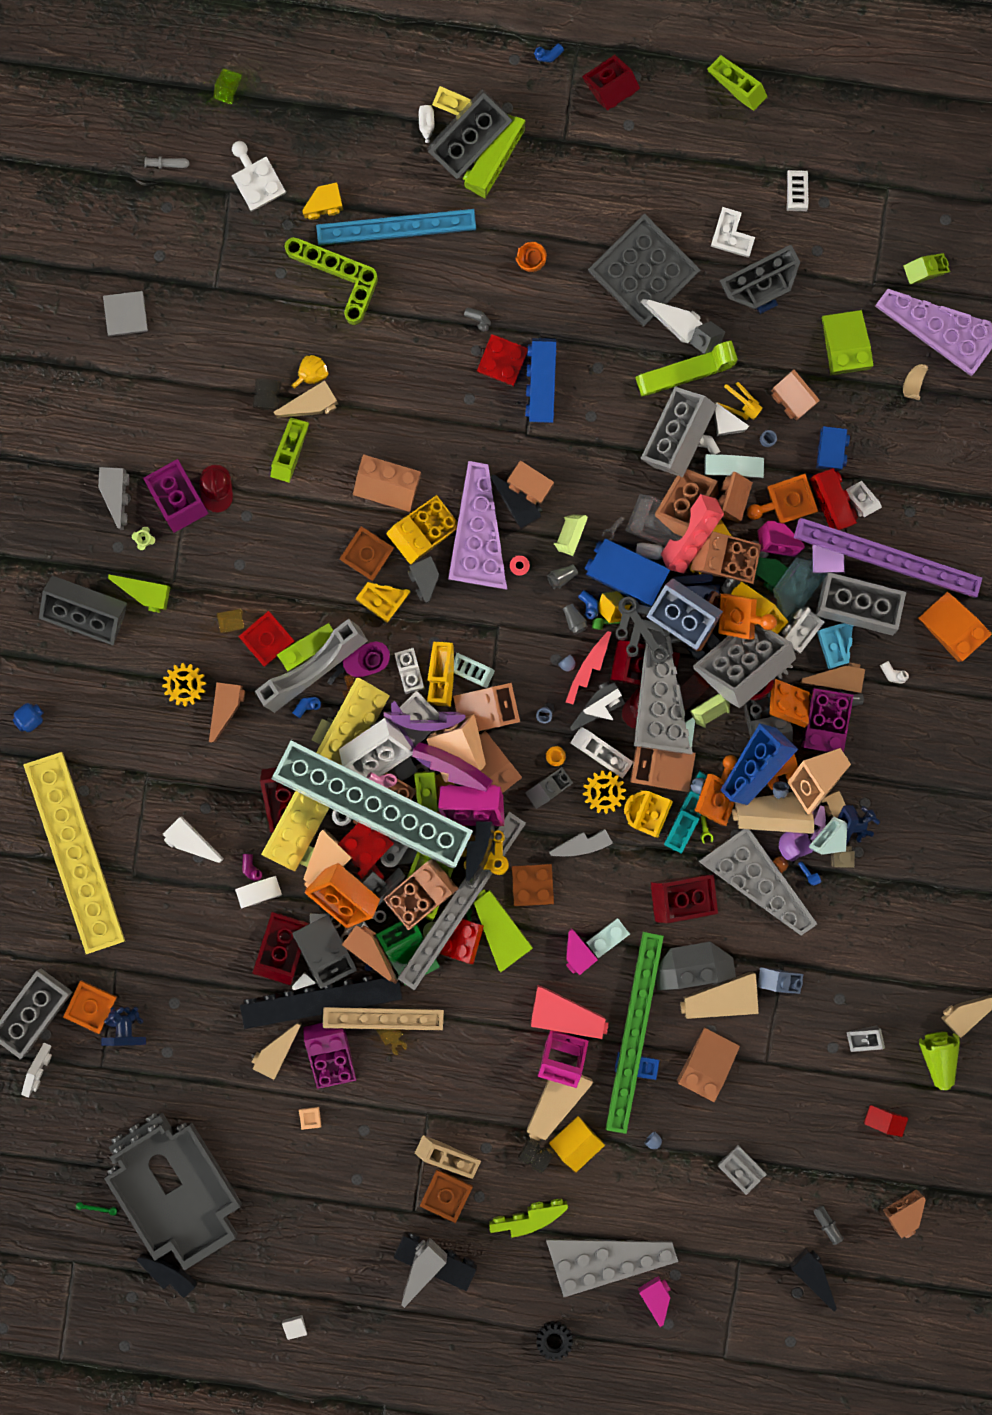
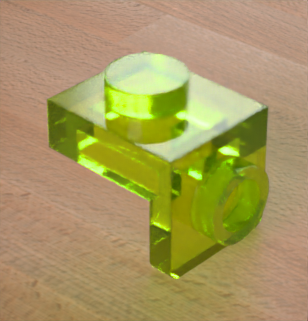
M223 68L215 83L214 98L232 104L234 93L241 82L242 74Z

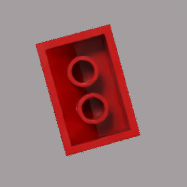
M834 468L818 473L809 479L830 528L841 531L857 524V513L854 508H850L848 503L850 497L848 492L842 489L840 484L842 483V478L838 471L835 472Z

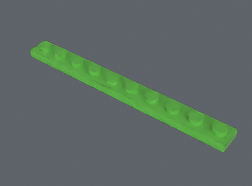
M647 932L642 934L606 1124L607 1131L627 1133L664 936Z

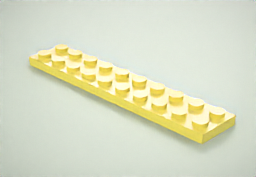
M357 677L316 753L342 765L339 749L371 728L370 726L377 721L390 695ZM295 791L262 855L296 871L329 807Z
M63 752L24 764L85 953L89 954L124 942L125 939Z

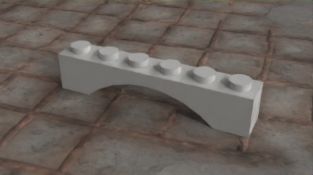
M347 619L333 630L324 646L308 661L288 673L268 680L255 692L263 706L275 713L368 640L360 627L350 619Z

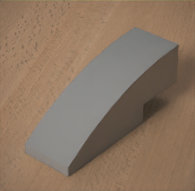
M605 829L589 838L582 832L550 850L549 853L551 856H577L603 849L613 844Z

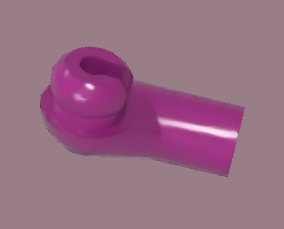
M243 854V873L252 881L260 880L262 872L253 865V854Z

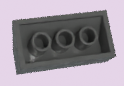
M481 89L427 147L428 152L458 179L513 120Z
M51 576L43 589L39 619L114 645L125 616L127 603Z

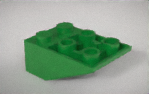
M401 921L376 933L398 975L401 974L425 938L418 924L408 930ZM436 959L426 974L440 967Z

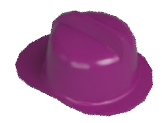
M377 641L362 645L343 660V667L353 677H365L379 673L388 665L390 652L383 643Z

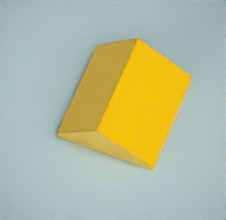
M579 1116L549 1142L561 1160L575 1172L580 1170L605 1146Z

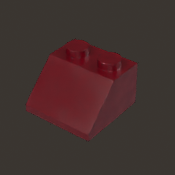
M613 55L582 76L597 101L606 110L614 108L618 103L632 96L640 89L633 71L616 55Z

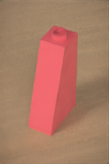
M537 985L531 1027L602 1039L603 1034H607L608 1022H605L604 1016L543 986Z

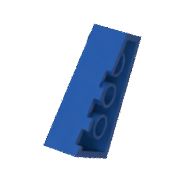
M532 338V344H528V356H531V365L527 364V377H531V384L526 387V397H530V405H526L525 417H529V422L553 423L556 339Z
M759 723L722 786L721 792L732 802L748 805L794 755L798 748L777 728Z

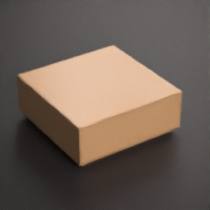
M319 1106L299 1109L301 1130L322 1127Z

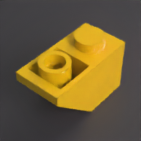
M332 183L318 186L302 210L304 218L315 220L320 218V215L328 214V216L339 214L343 210L338 184Z

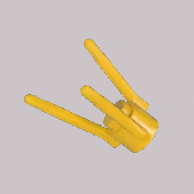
M739 382L736 385L749 399L748 401L729 385L725 384L724 387L745 404L742 408L744 412L721 403L718 404L746 420L749 417L754 420L763 408L759 405L760 402L754 399Z

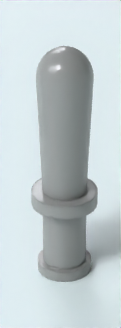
M159 156V158L145 157V167L156 166L159 169H162V167L187 168L189 161L186 158L162 159V156Z

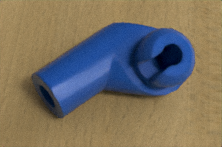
M559 43L551 50H544L542 47H538L534 51L535 58L540 62H553L564 52V48Z
M583 590L578 598L586 604V617L594 619L599 613L598 601Z
M316 697L302 698L292 713L301 718L306 710H318L321 707V702Z

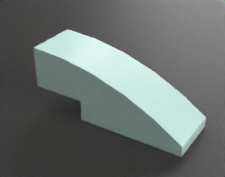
M706 454L704 476L727 478V475L730 476L734 471L745 478H764V458Z

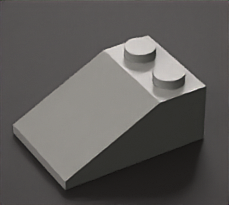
M431 1238L427 1241L422 1240L416 1247L414 1261L401 1304L404 1308L447 1262V1253Z

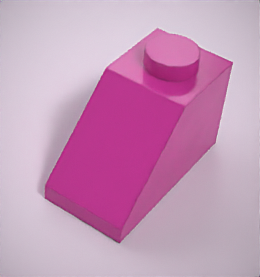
M767 521L757 530L761 552L795 557L805 548L804 543L801 540L795 539L794 533L785 524Z
M570 928L568 930L566 953L568 963L566 966L573 974L577 972L581 975L598 959L576 932Z
M657 1276L639 1287L638 1290L661 1327L664 1325L670 1301L668 1291L671 1289L665 1279L661 1281L660 1277Z

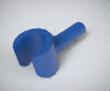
M802 861L798 863L807 876L810 885L814 886L821 882L818 873L811 875Z

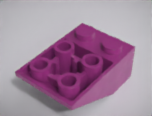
M814 688L809 706V724L804 728L801 747L826 752L841 748L844 753L854 695Z
M323 1023L303 1027L304 1042L317 1089L356 1081L345 1028H323Z

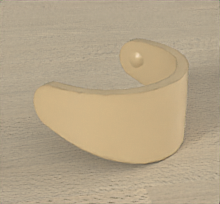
M923 364L917 365L908 373L903 385L905 397L920 400V388L928 366Z

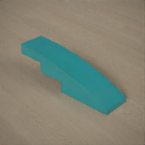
M699 770L696 778L706 779L708 774ZM691 788L664 843L665 846L681 854L701 815L695 811L700 794H696Z

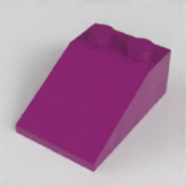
M178 459L143 478L173 533L209 514Z

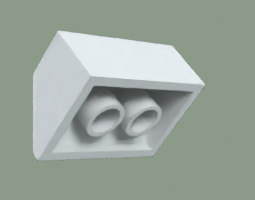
M384 718L341 747L339 752L342 766L367 777L370 772L382 776L410 757L413 749L400 729Z

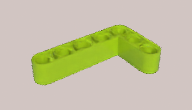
M294 237L288 239L285 243V250L290 258L355 283L344 314L346 320L351 325L361 323L378 282L376 271L372 267ZM293 244L300 246L299 250L295 253L289 251L290 246ZM310 252H317L318 257L315 260L308 259ZM329 259L337 261L334 267H328L326 262ZM346 267H355V272L350 275L346 274ZM367 273L374 275L373 280L370 282L363 280L364 275ZM365 292L367 296L364 300L356 299L357 293ZM357 310L359 316L356 319H351L349 317L350 311Z
M732 340L714 346L712 352L638 375L635 379L640 394L643 397L728 370L735 366L738 358Z

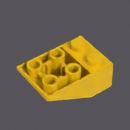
M436 495L393 525L386 534L411 565L455 532L458 521Z

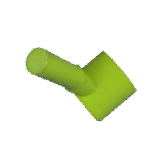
M702 815L703 832L700 838L705 844L704 836L709 835L712 843L713 836L708 830L706 817Z

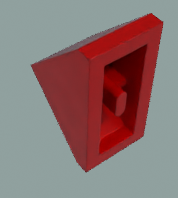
M870 1105L864 1124L883 1133L902 1137L908 1117Z

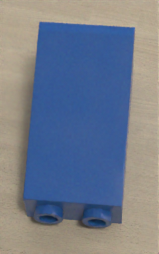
M604 539L603 543L599 541L594 549V552L597 553L594 560L589 559L585 570L588 571L586 576L627 597L635 598L637 602L644 606L651 607L670 569L608 539Z

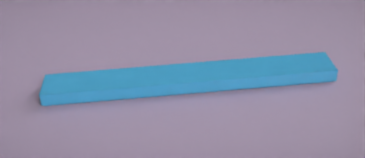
M474 209L318 224L316 229L318 246L472 231L476 230Z

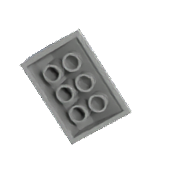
M755 624L754 639L749 640L727 636L693 665V668L725 700L740 708L795 661L796 656L792 642L771 630L763 629L759 624Z

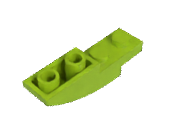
M554 1199L549 1204L535 1202L528 1207V1215L517 1213L513 1214L512 1218L506 1219L504 1216L494 1217L493 1221H489L490 1233L511 1230V1237L513 1238L537 1231L560 1217L568 1209L567 1201Z

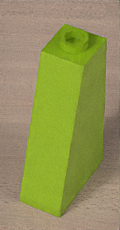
M483 889L480 891L474 901V905L481 924L484 925L483 929L498 970L502 972L532 950L533 947L489 889L486 892Z

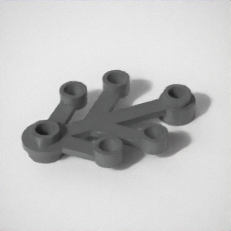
M624 597L620 600L618 606L622 618L620 626L616 630L617 639L625 640L628 637L627 626L631 617L634 622V628L630 644L626 647L627 655L635 657L638 654V642L641 634L652 650L653 661L657 664L665 663L668 659V651L665 647L657 644L649 630L661 632L666 637L670 636L671 633L664 632V628L655 622L641 619L638 613L648 615L652 607L639 605L633 597ZM629 604L632 606V609L627 610L625 606ZM620 631H624L626 633L624 636L618 635ZM634 647L636 651L630 653L629 648ZM658 654H663L664 658L658 659L656 656Z

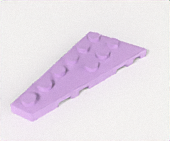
M890 289L885 291L875 305L883 313L970 376L975 373L992 349L991 321L981 320L969 314L944 306H937L931 304V302L912 298L909 295Z
M468 461L448 580L507 590L488 464Z

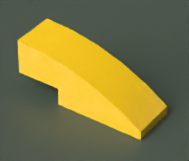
M433 642L428 673L430 685L427 702L431 705L451 707L454 676L453 643Z

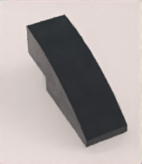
M476 822L475 841L467 842L466 882L468 885L475 883L487 863L494 840L495 825L493 822Z
M143 1253L137 1259V1262L163 1289L170 1284L183 1298L197 1285V1282L188 1273L164 1259L158 1258L154 1260L151 1255Z

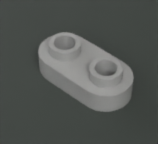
M390 838L394 844L380 859L383 865L394 867L398 865L408 846L399 844L396 840ZM392 853L394 855L393 861L387 859L388 854Z

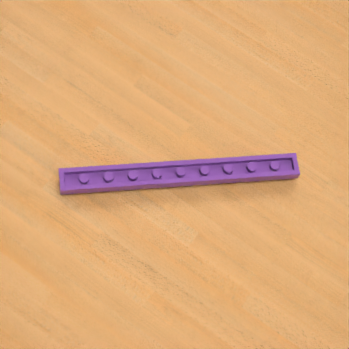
M803 518L798 520L794 534L795 539L971 597H978L982 582L981 577Z

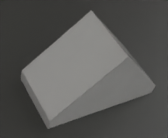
M877 1025L847 1032L851 1052L885 1049L881 1028Z

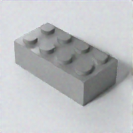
M674 387L641 459L653 468L683 477L717 405L704 395Z
M829 572L823 580L816 616L893 636L899 629L906 592Z
M43 969L37 970L0 1019V1044L19 1059L25 1057L73 992Z

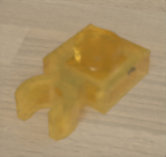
M376 1029L385 1046L389 1043L392 1044L394 1055H398L397 1045L403 1046L404 1050L407 1049L406 1043L399 1040V1037L403 1035L400 1029Z

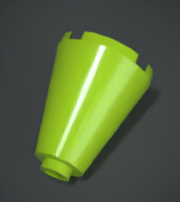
M947 1032L927 1034L924 1040L919 1039V1045L935 1087H938L940 1090H949L955 1084L960 1045L959 1036L953 1033V1036H948Z

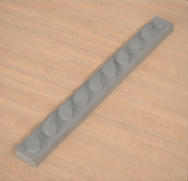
M508 812L504 818V826H499L497 829L505 835L503 856L526 824L511 812ZM497 834L495 836L496 840H500L502 838L501 834ZM493 840L491 852L495 855V842ZM498 861V862L495 863V867L498 866V864L500 863V861ZM482 870L473 885H468L466 877L458 887L459 889L454 893L397 978L411 989H416L492 875L490 870Z

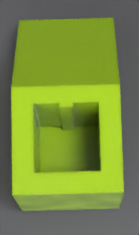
M944 253L924 256L903 265L909 284L921 283L950 272L949 263Z

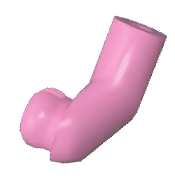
M370 772L366 777L386 788L392 787L397 783V777L393 774L378 776Z

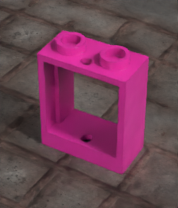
M550 1030L545 1043L538 1077L577 1088L582 1075L589 1041ZM550 1049L578 1056L576 1067L548 1059Z

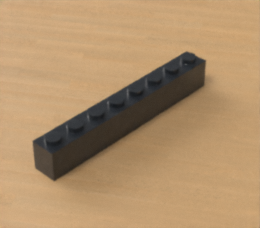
M374 975L362 977L363 981L355 982L354 979L342 981L343 984L335 986V983H331L322 989H315V986L303 988L304 992L296 993L295 990L283 992L284 995L276 997V994L265 995L262 1000L256 1001V997L244 999L245 1003L240 1005L244 1029L322 1015L324 1007L359 1008L401 1000L403 995L400 980L395 984L383 976L374 978Z

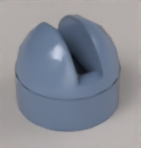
M771 430L763 432L760 436V443L764 447H771L777 441L776 434Z
M570 654L560 661L558 665L564 671H571L575 667V660Z
M548 707L539 708L536 713L537 720L543 724L550 722L552 711ZM539 712L549 713V716L539 715Z
M694 779L692 781L693 784H691V790L696 794H701L706 779Z
M776 782L773 784V795L777 799H780V797L785 798L788 795L789 785L787 783Z
M654 1131L647 1137L644 1144L650 1149H658L662 1144V1139Z

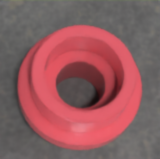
M516 556L510 562V570L515 575L522 576L529 570V561L524 556ZM522 562L524 567L517 569L516 563Z

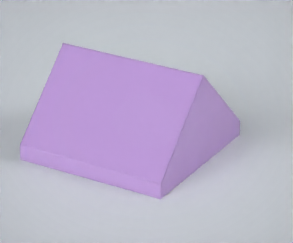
M812 544L813 573L830 572L833 574H845L844 554Z

